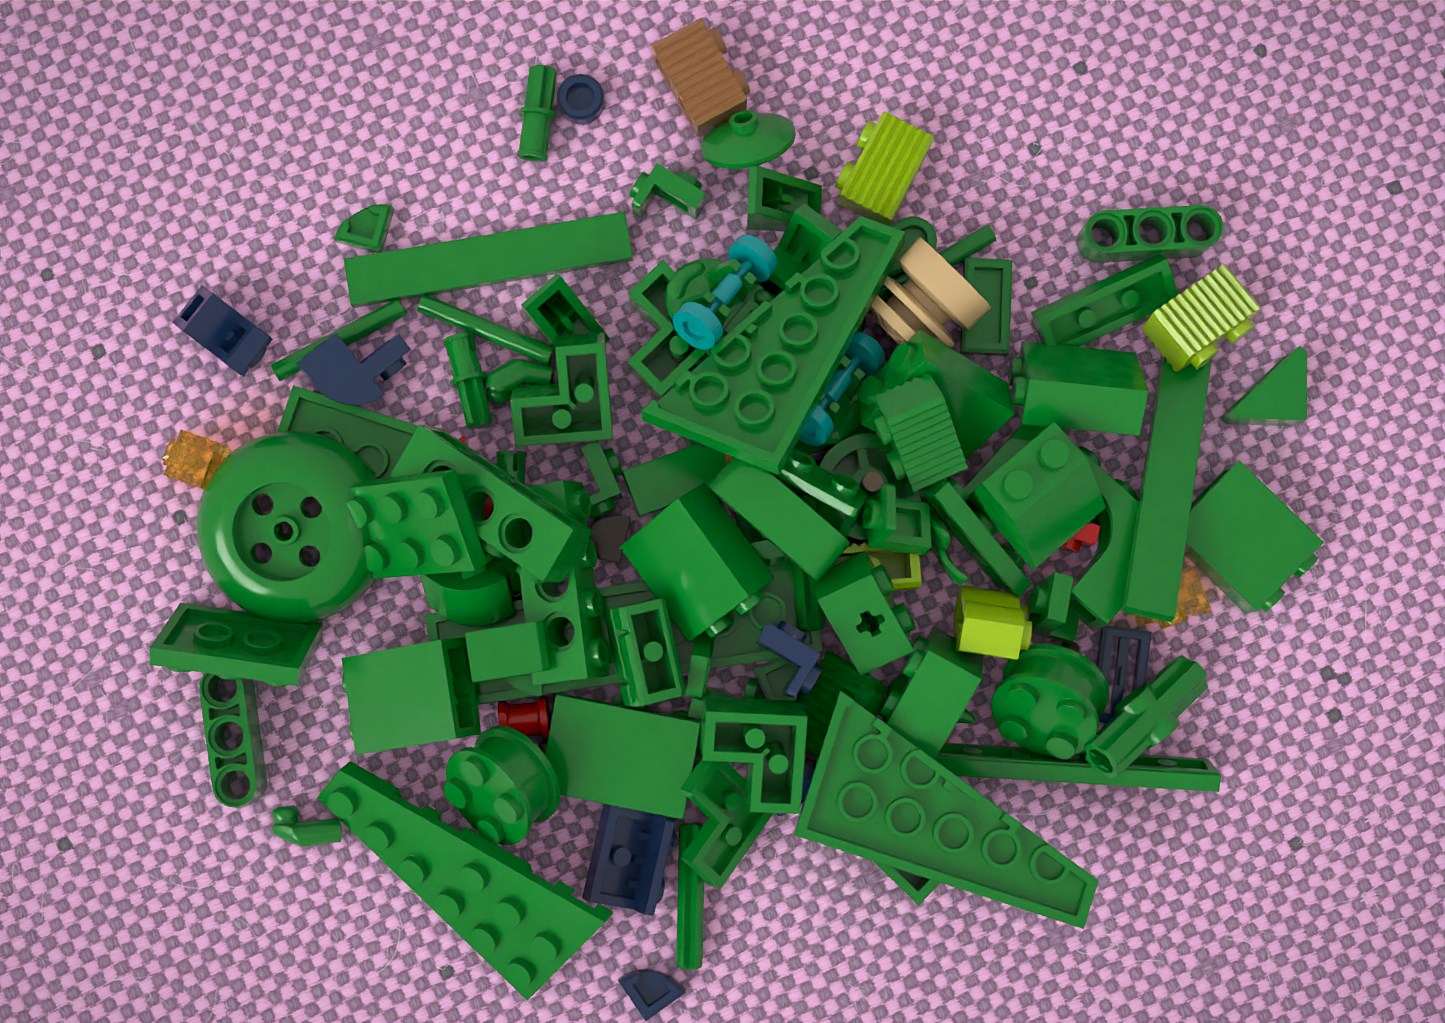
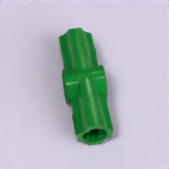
M1183 655L1178 656L1160 670L1149 683L1138 687L1122 699L1114 708L1116 715L1097 732L1094 740L1083 746L1086 751L1085 759L1096 772L1106 775L1109 779L1118 777L1145 749L1157 745L1168 737L1180 723L1177 718L1208 688L1206 682L1207 673L1197 661L1187 659Z

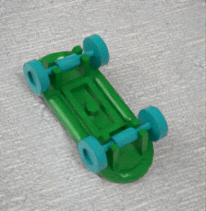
M739 236L728 250L729 261L698 259L683 265L673 274L667 285L665 302L676 332L688 344L704 350L709 356L711 355V348L765 300L771 302L775 298L757 282H764L770 277L777 267V258L773 250L764 241L755 236ZM857 331L798 440L811 446H835L840 441L856 433L861 424L857 392L864 377L875 375L885 361L882 347L871 336Z

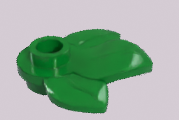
M930 509V550L945 569L951 581L959 585L964 584L969 578L955 567L946 550L950 545V533L938 515Z

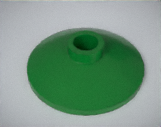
M751 110L740 111L733 114L730 119L712 128L703 138L701 149L705 160L714 166L727 169L749 168L772 161L785 153L794 143L796 136L795 128L788 118L779 114L756 113Z

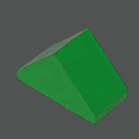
M758 165L751 166L749 173L747 230L785 232L794 211L804 203L821 215L822 185Z
M558 273L521 304L526 317L553 347L556 344V336L605 332ZM605 333V343H607L610 338Z
M1301 346L1288 352L1220 418L1226 424L1295 426L1306 421L1307 352Z
M542 621L465 632L472 683L474 684L550 670Z

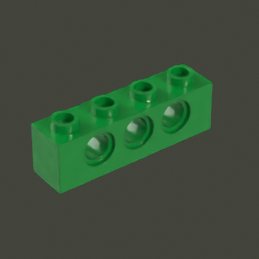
M419 424L390 475L397 477L455 469L477 535L480 537L479 541L482 549L499 558H504V556L510 558L518 564L516 572L532 583L542 585L543 582H564L593 531L444 429ZM490 496L494 503L492 515L487 519L484 513V504ZM529 522L533 534L531 541L526 546L522 540V529Z
M562 480L527 486L588 528L587 519L591 515V502L587 492L583 489L582 482ZM529 522L522 529V540L526 546L531 541L533 534ZM590 538L567 575L568 587L564 594L559 591L557 582H543L542 585H537L520 575L525 623L543 622L550 670L531 673L533 685L606 676L605 666L609 662V649L605 638L601 635L599 617L603 613V600L599 589L595 586L593 568L597 564V551L594 542ZM568 619L574 626V637L570 643L565 640L563 635V626Z

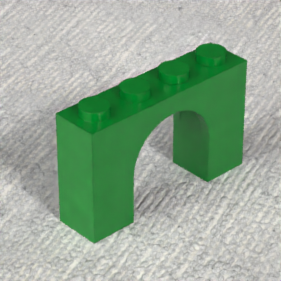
M1021 424L963 487L968 495L1044 431L1047 426ZM1077 446L1088 459L1106 508L1095 516L1098 526H1100L1098 546L1092 560L1072 583L1068 608L1092 631H1095L1107 625L1123 607L1139 502L1136 500L1137 495L1127 483L1119 479L1114 480L1100 467L1101 462L1092 451L1085 447ZM969 497L966 504L974 513L978 511L985 516Z

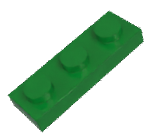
M1158 254L1034 310L1031 314L1041 343L1079 347L1152 314L1172 298H1175L1178 292L1168 259Z
M948 477L946 480H941L918 490L919 494L929 503V506L996 587L1019 598L1032 585L1020 570L1024 566L1021 558L1008 546L1003 545L1001 547L993 536L997 533V529L983 514L978 511L974 513L966 504L969 495L957 481Z

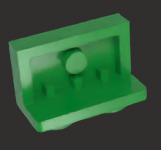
M792 450L779 475L770 472L846 539L870 495L861 490L859 484L854 479L843 474H832L816 465L815 460L811 456L799 450Z

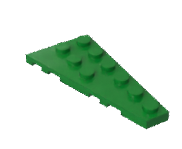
M860 216L820 251V258L802 274L797 272L784 283L785 289L771 302L765 300L711 348V355L692 372L686 370L673 381L674 388L658 402L653 399L641 410L643 421L779 475L905 244V232Z
M839 690L795 827V836L1084 929L1099 880Z
M351 761L336 773L317 797L526 1000L613 914V911L599 903L593 908L573 897L575 889L563 882L558 881L553 885L533 874L531 864L472 830L464 827L461 831H458L440 820L442 813L426 805L423 809H420L402 799L398 788Z

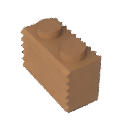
M700 18L651 45L652 58L697 137L702 136L718 124L730 119L733 114L747 109L746 95L750 93V88L738 67L733 70L728 67L726 60L723 58V55L727 53V48L715 27L708 30Z

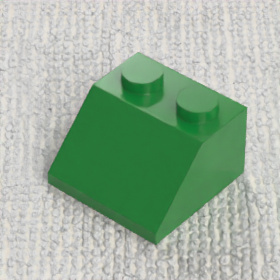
M1055 421L969 494L972 501L1032 570L1037 568L1106 508L1088 459Z

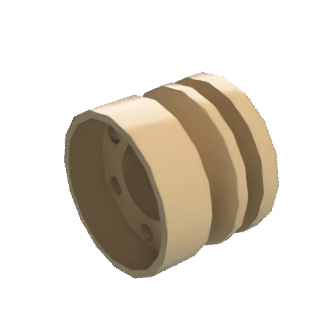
M918 237L897 258L900 267L906 273L908 279L901 285L890 276H887L883 284L893 295L886 302L877 295L870 307L875 321L899 344L907 343L919 330H922L932 337L936 335L951 349L954 347L955 342L944 325L951 319L961 327L970 330L992 308L921 237Z

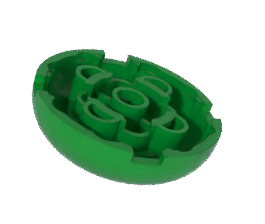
M282 431L260 436L243 444L218 465L210 476L200 499L196 523L197 539L202 560L208 573L219 589L231 601L249 613L263 619L282 623H308L340 613L355 603L374 584L376 579H372L373 572L367 569L364 550L366 545L372 543L368 526L357 527L346 502L354 498L349 490L350 487L365 480L377 479L375 474L372 475L365 464L354 454V451L337 440L321 434L306 431ZM260 494H266L273 500V510L267 515L261 514V508L257 503V497ZM312 496L321 504L322 510L319 516L312 517L308 511L303 509V503L306 498ZM284 522L289 523L293 528V535L290 539L287 538L288 533H284L282 530V523ZM258 543H266L271 548L272 556L269 562L263 563L256 556L255 547ZM305 546H314L320 552V560L317 565L304 563L301 553Z

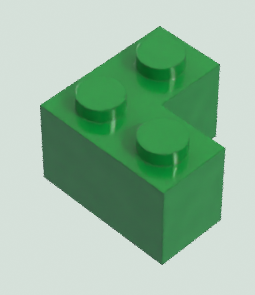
M663 260L628 293L630 305L657 331L627 361L629 371L658 400L674 388L673 381L686 370L692 372L709 356L704 350L693 347L684 341L673 326V320L668 314L665 296L667 285L675 272Z
M605 332L556 336L555 351L558 383L517 386L512 389L510 400L515 447L613 439Z
M933 626L926 639L918 635L914 640V651L906 655L905 661L907 662L902 671V674L908 676L900 692L891 689L878 715L885 718L883 721L885 724L935 760L982 680L984 655L957 651L956 638Z
M703 696L700 749L703 761L747 763L745 795L750 812L800 814L808 718L802 702Z

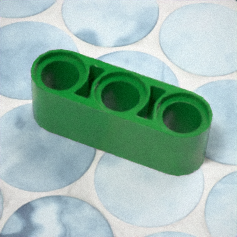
M1204 205L1104 210L1095 213L1088 219L1077 235L1076 244L1083 258L1096 263L1143 261L1158 254L1167 259L1193 258L1201 256L1220 239L1224 225L1219 213L1215 209ZM1194 222L1201 225L1205 230L1206 240L1196 241L1191 238L1187 231V223ZM1150 225L1155 228L1159 235V243L1150 244L1144 241L1140 236L1139 226ZM1099 227L1107 230L1112 237V246L1104 247L1098 245L1092 238V229Z
M732 457L707 486L726 505L817 582L850 545V542L765 469Z
M205 673L200 681L199 693L214 795L221 804L227 807H241L255 803L264 795L267 788V776L253 680L245 678L235 679L237 691L232 699L225 701L219 696L217 691V685L221 678L216 674ZM232 722L238 724L243 731V741L235 750L230 748L224 740V731ZM236 771L245 773L250 781V789L243 798L236 796L230 787V780Z

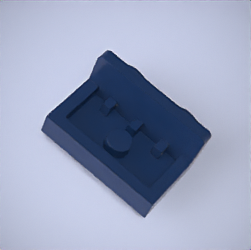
M783 620L779 622L777 627L768 622L756 643L797 667L782 693L791 698H795L798 691L808 694L823 668L815 664L821 654L803 644L807 635Z
M603 804L582 898L588 902L633 909L641 914L653 916L656 904L661 901L664 894L665 881L663 873L667 856L671 854L675 845V820L668 816Z

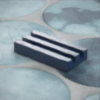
M1107 625L1101 627L1096 666L1102 672L1106 681L1108 680L1113 637H1119L1110 713H1103L1098 718L1099 722L1108 723L1116 715L1114 708L1123 699L1130 639L1138 640L1132 691L1146 684L1152 632Z

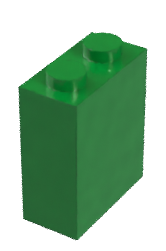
M919 330L907 343L900 344L892 353L890 360L875 375L867 377L857 392L861 424L877 433L872 421V417L880 414L874 399L876 394H884L886 389L893 390L895 385L902 386L905 381L911 382L914 377H921L923 373H930L946 401L965 460L1015 414L1009 386L1006 381L922 330Z
M1021 342L1019 358L1011 357L1008 386H1013L1012 402L1014 406H1019L1022 424L1048 427L1055 421L1060 428L1140 436L1149 391L1135 352Z
M1239 460L1228 465L1191 503L1184 555L1244 613L1256 612L1259 609L1266 612L1283 597L1285 591L1280 587L1292 575L1299 578L1316 563L1318 557L1314 552L1324 542Z
M706 482L678 497L620 546L655 597H665L668 615L688 642L705 631L710 638L723 631L734 622L729 613L736 609L740 616H742L765 599L760 590L775 579L717 497L707 487Z
M465 637L440 639L341 658L343 665L342 683L347 693L351 719L349 730L354 741L356 755L482 734Z

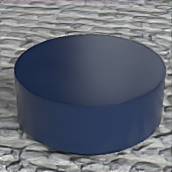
M572 75L561 83L557 91L559 110L563 117L571 123L579 125L589 124L595 121L604 109L603 89L599 82L589 75Z

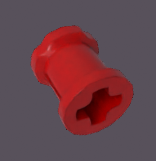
M540 696L537 702L508 705L506 701L498 702L499 725L513 728L527 737L541 735L543 739L549 738L551 716L547 696Z

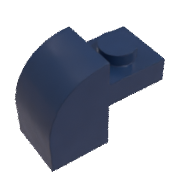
M201 285L172 322L243 377L249 369L258 364L264 356L267 346L273 340L271 336L203 285Z
M335 333L297 361L295 365L320 394L338 403L361 405L373 402L385 395L373 379L380 375L386 381L407 364L402 356L409 352L411 348L400 334L394 335L359 362L338 334Z

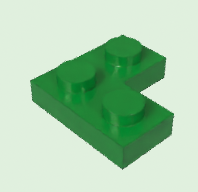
M702 758L680 790L708 819L680 858L709 886L721 890L773 813L750 812L745 795L746 780L728 762L703 761Z

